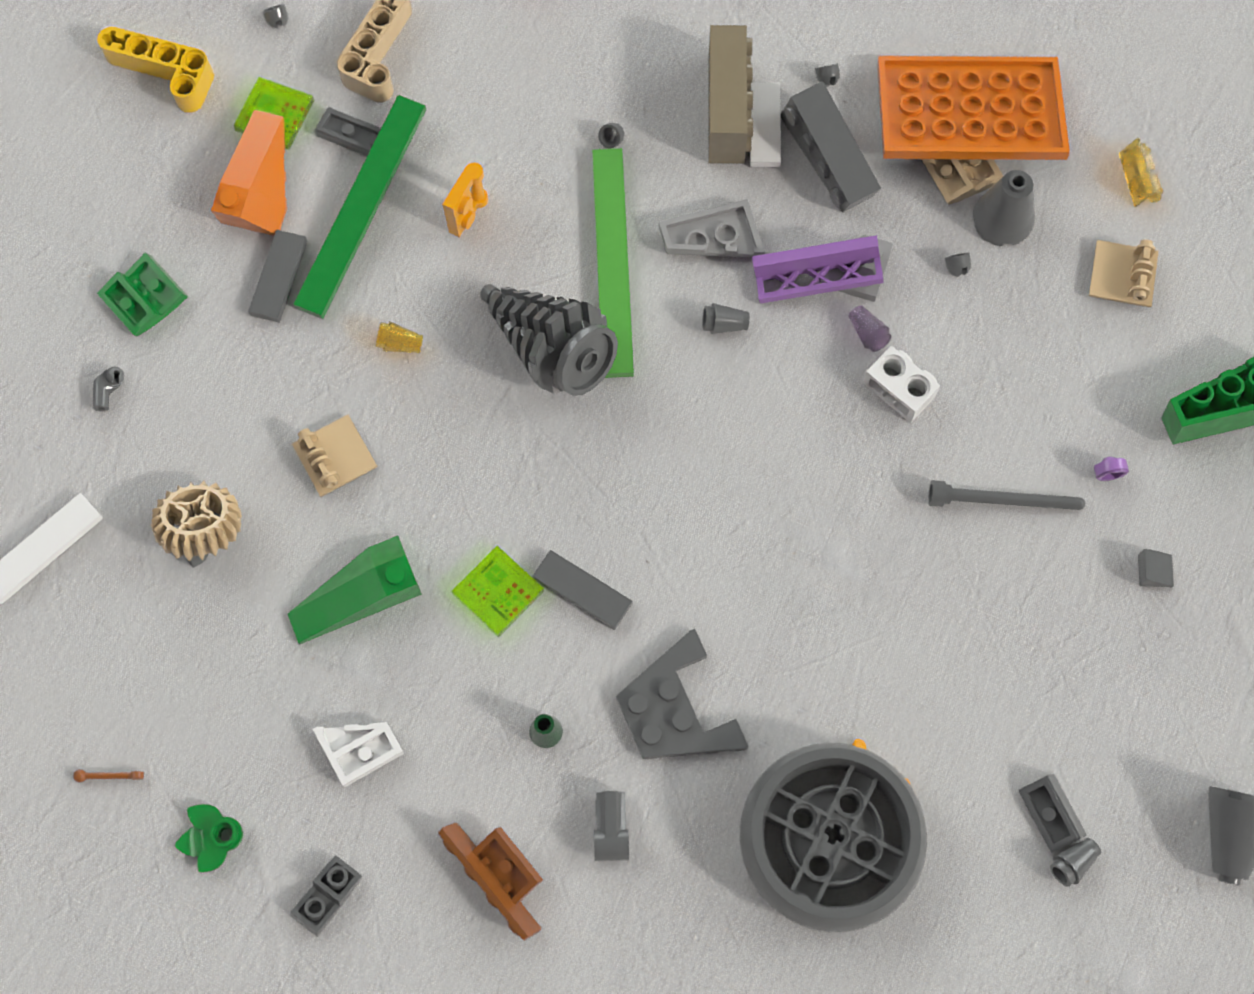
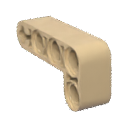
M410 0L375 1L337 60L338 71L344 87L375 102H385L392 97L394 89L390 72L380 62L411 16L412 6Z

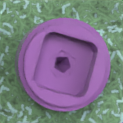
M1109 456L1094 466L1096 479L1099 481L1119 479L1129 472L1127 461L1124 458Z

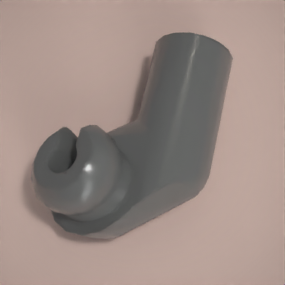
M111 367L94 380L93 410L101 412L109 410V395L124 380V372L121 368Z

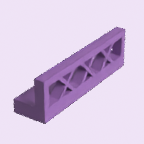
M877 235L752 256L760 304L884 283ZM873 262L875 264V275L861 276L855 272L861 264ZM832 269H839L845 273L839 281L831 282L824 277ZM802 274H808L814 278L808 286L803 287L795 284L794 281ZM777 279L784 283L778 291L765 293L763 281Z

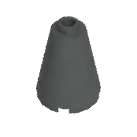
M1021 170L1009 171L977 201L973 211L975 229L985 241L996 246L1012 243L1016 245L1026 239L1033 229L1035 222L1034 185L1032 178L1026 172Z
M1209 786L1212 872L1219 874L1218 881L1240 885L1241 879L1249 880L1254 869V795Z

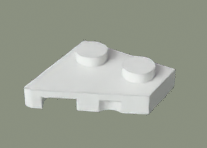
M387 722L370 723L363 726L352 724L332 728H324L322 726L313 729L344 787L404 754Z

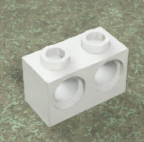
M890 346L866 371L863 381L865 386L910 423L936 397L940 387L936 378L930 372L919 369L913 364L911 357L902 350L898 351L893 346ZM884 369H894L898 375L889 376L884 372ZM916 388L921 391L922 396H913L909 393L908 389Z

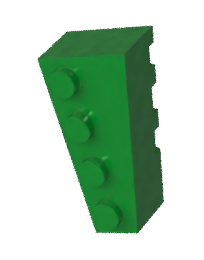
M1254 357L1246 360L1243 365L1233 370L1228 369L1220 373L1217 378L1209 382H1203L1170 399L1161 419L1172 445L1254 426Z

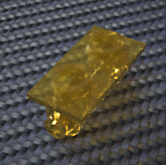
M1137 137L1119 152L1134 207H1137L1146 199H1149L1151 203L1158 202L1162 199L1164 192L1158 175L1150 173L1155 170L1151 148L1147 147L1145 143H1141L1140 138Z

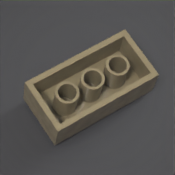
M710 25L708 53V163L744 164L745 153L751 152L753 137V118H751V110L753 109V91H751L753 80V64H751L753 39L747 38V25Z

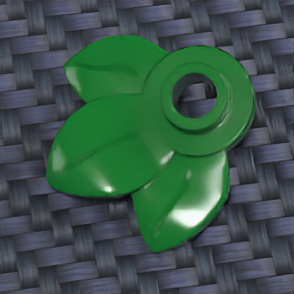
M209 804L193 805L187 808V814L194 827L187 830L177 840L175 848L185 855L198 857L197 868L200 873L211 872L224 863L229 851L234 850L240 845L243 839V828L234 818L223 817L215 806ZM225 829H231V838L223 841L221 838L222 832Z

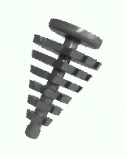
M487 284L482 288L480 292L481 299L488 303V309L492 317L497 321L510 345L512 344L515 353L523 362L525 369L540 388L553 393L551 376H553L554 386L561 392L565 391L572 396H578L593 390L604 380L617 355L618 340L615 332L607 328L606 315L601 314V309L588 302H579L575 299H569L568 302L562 296L557 297V300H555V297L551 295L543 297V294L539 292L518 291L510 287L498 289L492 284Z

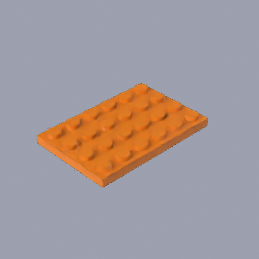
M878 56L877 71L883 159H1068L1070 149L1058 57Z

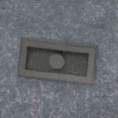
M1054 774L1047 775L1018 790L1051 853L1087 835Z

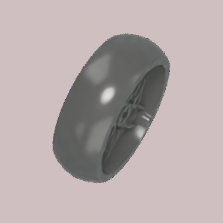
M821 743L805 746L784 755L761 774L749 792L744 804L740 822V847L743 862L752 883L766 902L777 912L807 928L825 932H847L878 923L905 902L916 886L923 870L927 849V829L922 807L915 792L904 776L893 765L875 753L857 746L842 743ZM818 769L847 771L840 785L828 784L817 786L802 793L799 797L782 789L792 779ZM875 787L885 795L896 813L901 831V850L885 842L882 819L877 809L869 801ZM843 797L853 799L857 806L856 812L848 814L842 811L839 805L840 799ZM805 812L811 819V825L803 829L797 827L793 822V814ZM765 821L782 830L781 839L784 853L792 868L797 872L790 888L778 877L767 856L764 843ZM832 828L838 830L837 837L841 839V843L837 840L834 844L828 843L829 836L824 833L825 830L828 832ZM866 844L871 847L873 851L871 861H863L858 858L856 854L857 845ZM818 858L824 861L827 866L826 874L824 876H816L811 873L809 869L810 860ZM868 876L886 884L875 895L857 904L842 907L819 904L826 888L841 889L851 887Z

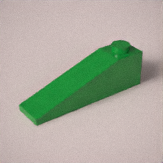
M397 535L365 549L288 613L299 645L422 595L399 536Z

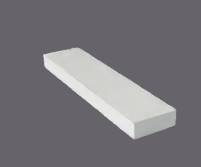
M81 493L0 560V604L8 600L103 519L100 513Z

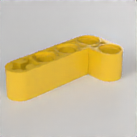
M107 27L100 31L97 36V42L110 64L170 80V91L181 111L192 113L201 108L214 79L213 69L204 51L117 27Z

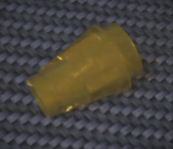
M391 321L388 324L381 322L376 347L383 348V352H415L420 354L424 335H420Z

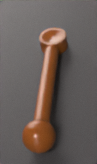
M79 769L74 772L73 779L78 783L86 779L143 780L144 772L86 773L84 770Z

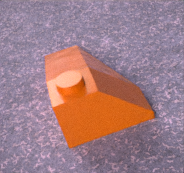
M254 110L219 183L211 208L212 213L220 223L272 236L275 235L276 230H281L287 211V198L285 197L286 171L284 168L285 125L283 116Z

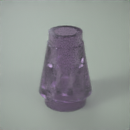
M863 305L855 307L849 313L848 318L851 320L864 348H869L872 352H876L889 343L892 337L889 333L890 328L865 309Z

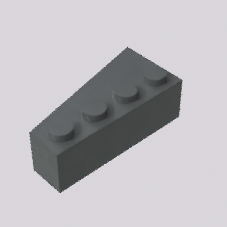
M821 81L791 96L782 110L780 118L826 186L834 205L839 206L841 211L845 212L874 197L881 187L824 82Z

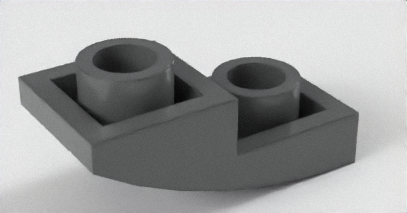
M335 855L313 880V886L292 909L290 916L318 937L355 889L362 875Z

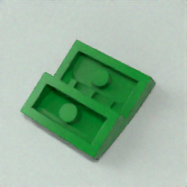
M146 252L125 274L117 272L97 292L99 297L134 336H139L154 327L188 298V295L159 263Z

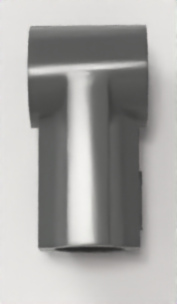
M598 792L595 799L597 830H594L595 861L629 860V829H626L625 792Z

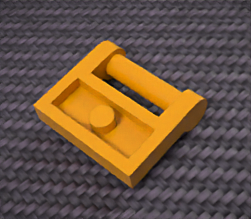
M476 162L470 163L465 167L442 204L448 231L459 238L465 229L468 230L472 226L476 210L485 207L488 203V194L483 189L482 184L484 177L483 168Z

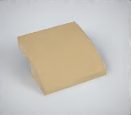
M921 159L948 205L992 187L1003 177L994 159Z

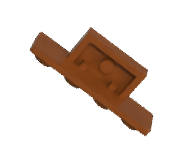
M456 822L438 831L439 836L443 839L445 848L459 859L464 866L467 876L478 883L486 893L488 902L506 918L510 930L524 941L537 934L541 930V926L521 901L543 881V878L501 826L495 828L477 846Z

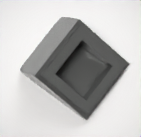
M1143 549L1138 554L1139 586L1174 587L1172 555L1151 549Z

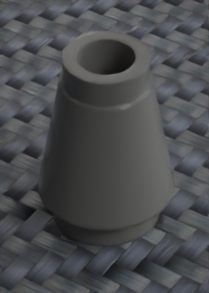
M713 303L712 306L704 307L702 327L704 331H710V334L748 330L750 315L748 311Z
M1086 838L1084 841L1054 856L1053 863L1050 864V871L1057 881L1066 887L1078 884L1101 854V849L1094 840Z

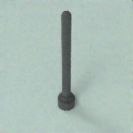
M931 480L928 494L929 506L943 507L944 504H950L951 501L1081 510L1085 507V500L1081 497L952 488V485L946 484L945 481Z

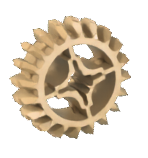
M190 481L188 487L182 488L178 485L176 492L166 491L165 499H158L157 507L152 509L151 527L155 540L159 546H162L166 554L172 553L176 559L185 555L189 561L194 556H199L203 560L204 556L209 553L216 556L219 548L227 550L228 542H235L237 533L241 532L242 514L238 502L227 488L220 489L217 483L208 486L203 481L200 485H194ZM174 524H175V525H178V526H180V527L177 529V528H175V527H173V526H174Z

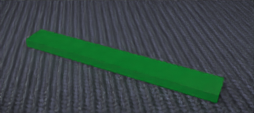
M397 95L293 304L296 309L324 319L427 110L426 105Z

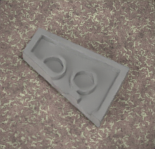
M747 199L659 221V230L667 254L752 257L765 254Z

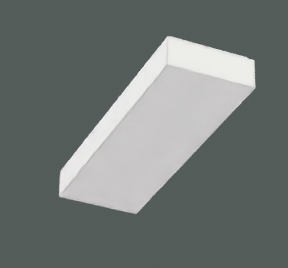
M752 82L753 109L751 110V118H753V137L750 167H780V82Z

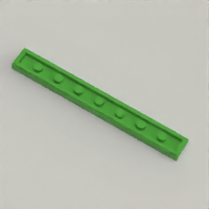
M623 148L594 149L592 153L599 309H601V314L606 315L607 328L615 332L618 340L617 355L605 378L634 377Z

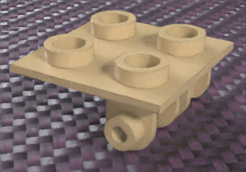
M1147 239L1141 240L1140 244L1135 247L1097 240L1089 296L1152 307L1159 251L1155 250L1153 242Z
M349 414L315 432H311L309 428L301 430L298 433V441L292 443L320 497L377 468L373 457Z

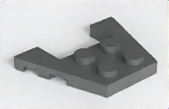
M695 629L690 630L616 696L642 759L686 756V754L697 753L710 754L731 750L744 751L749 747L736 719L706 732L702 730L676 672L707 658L705 649Z

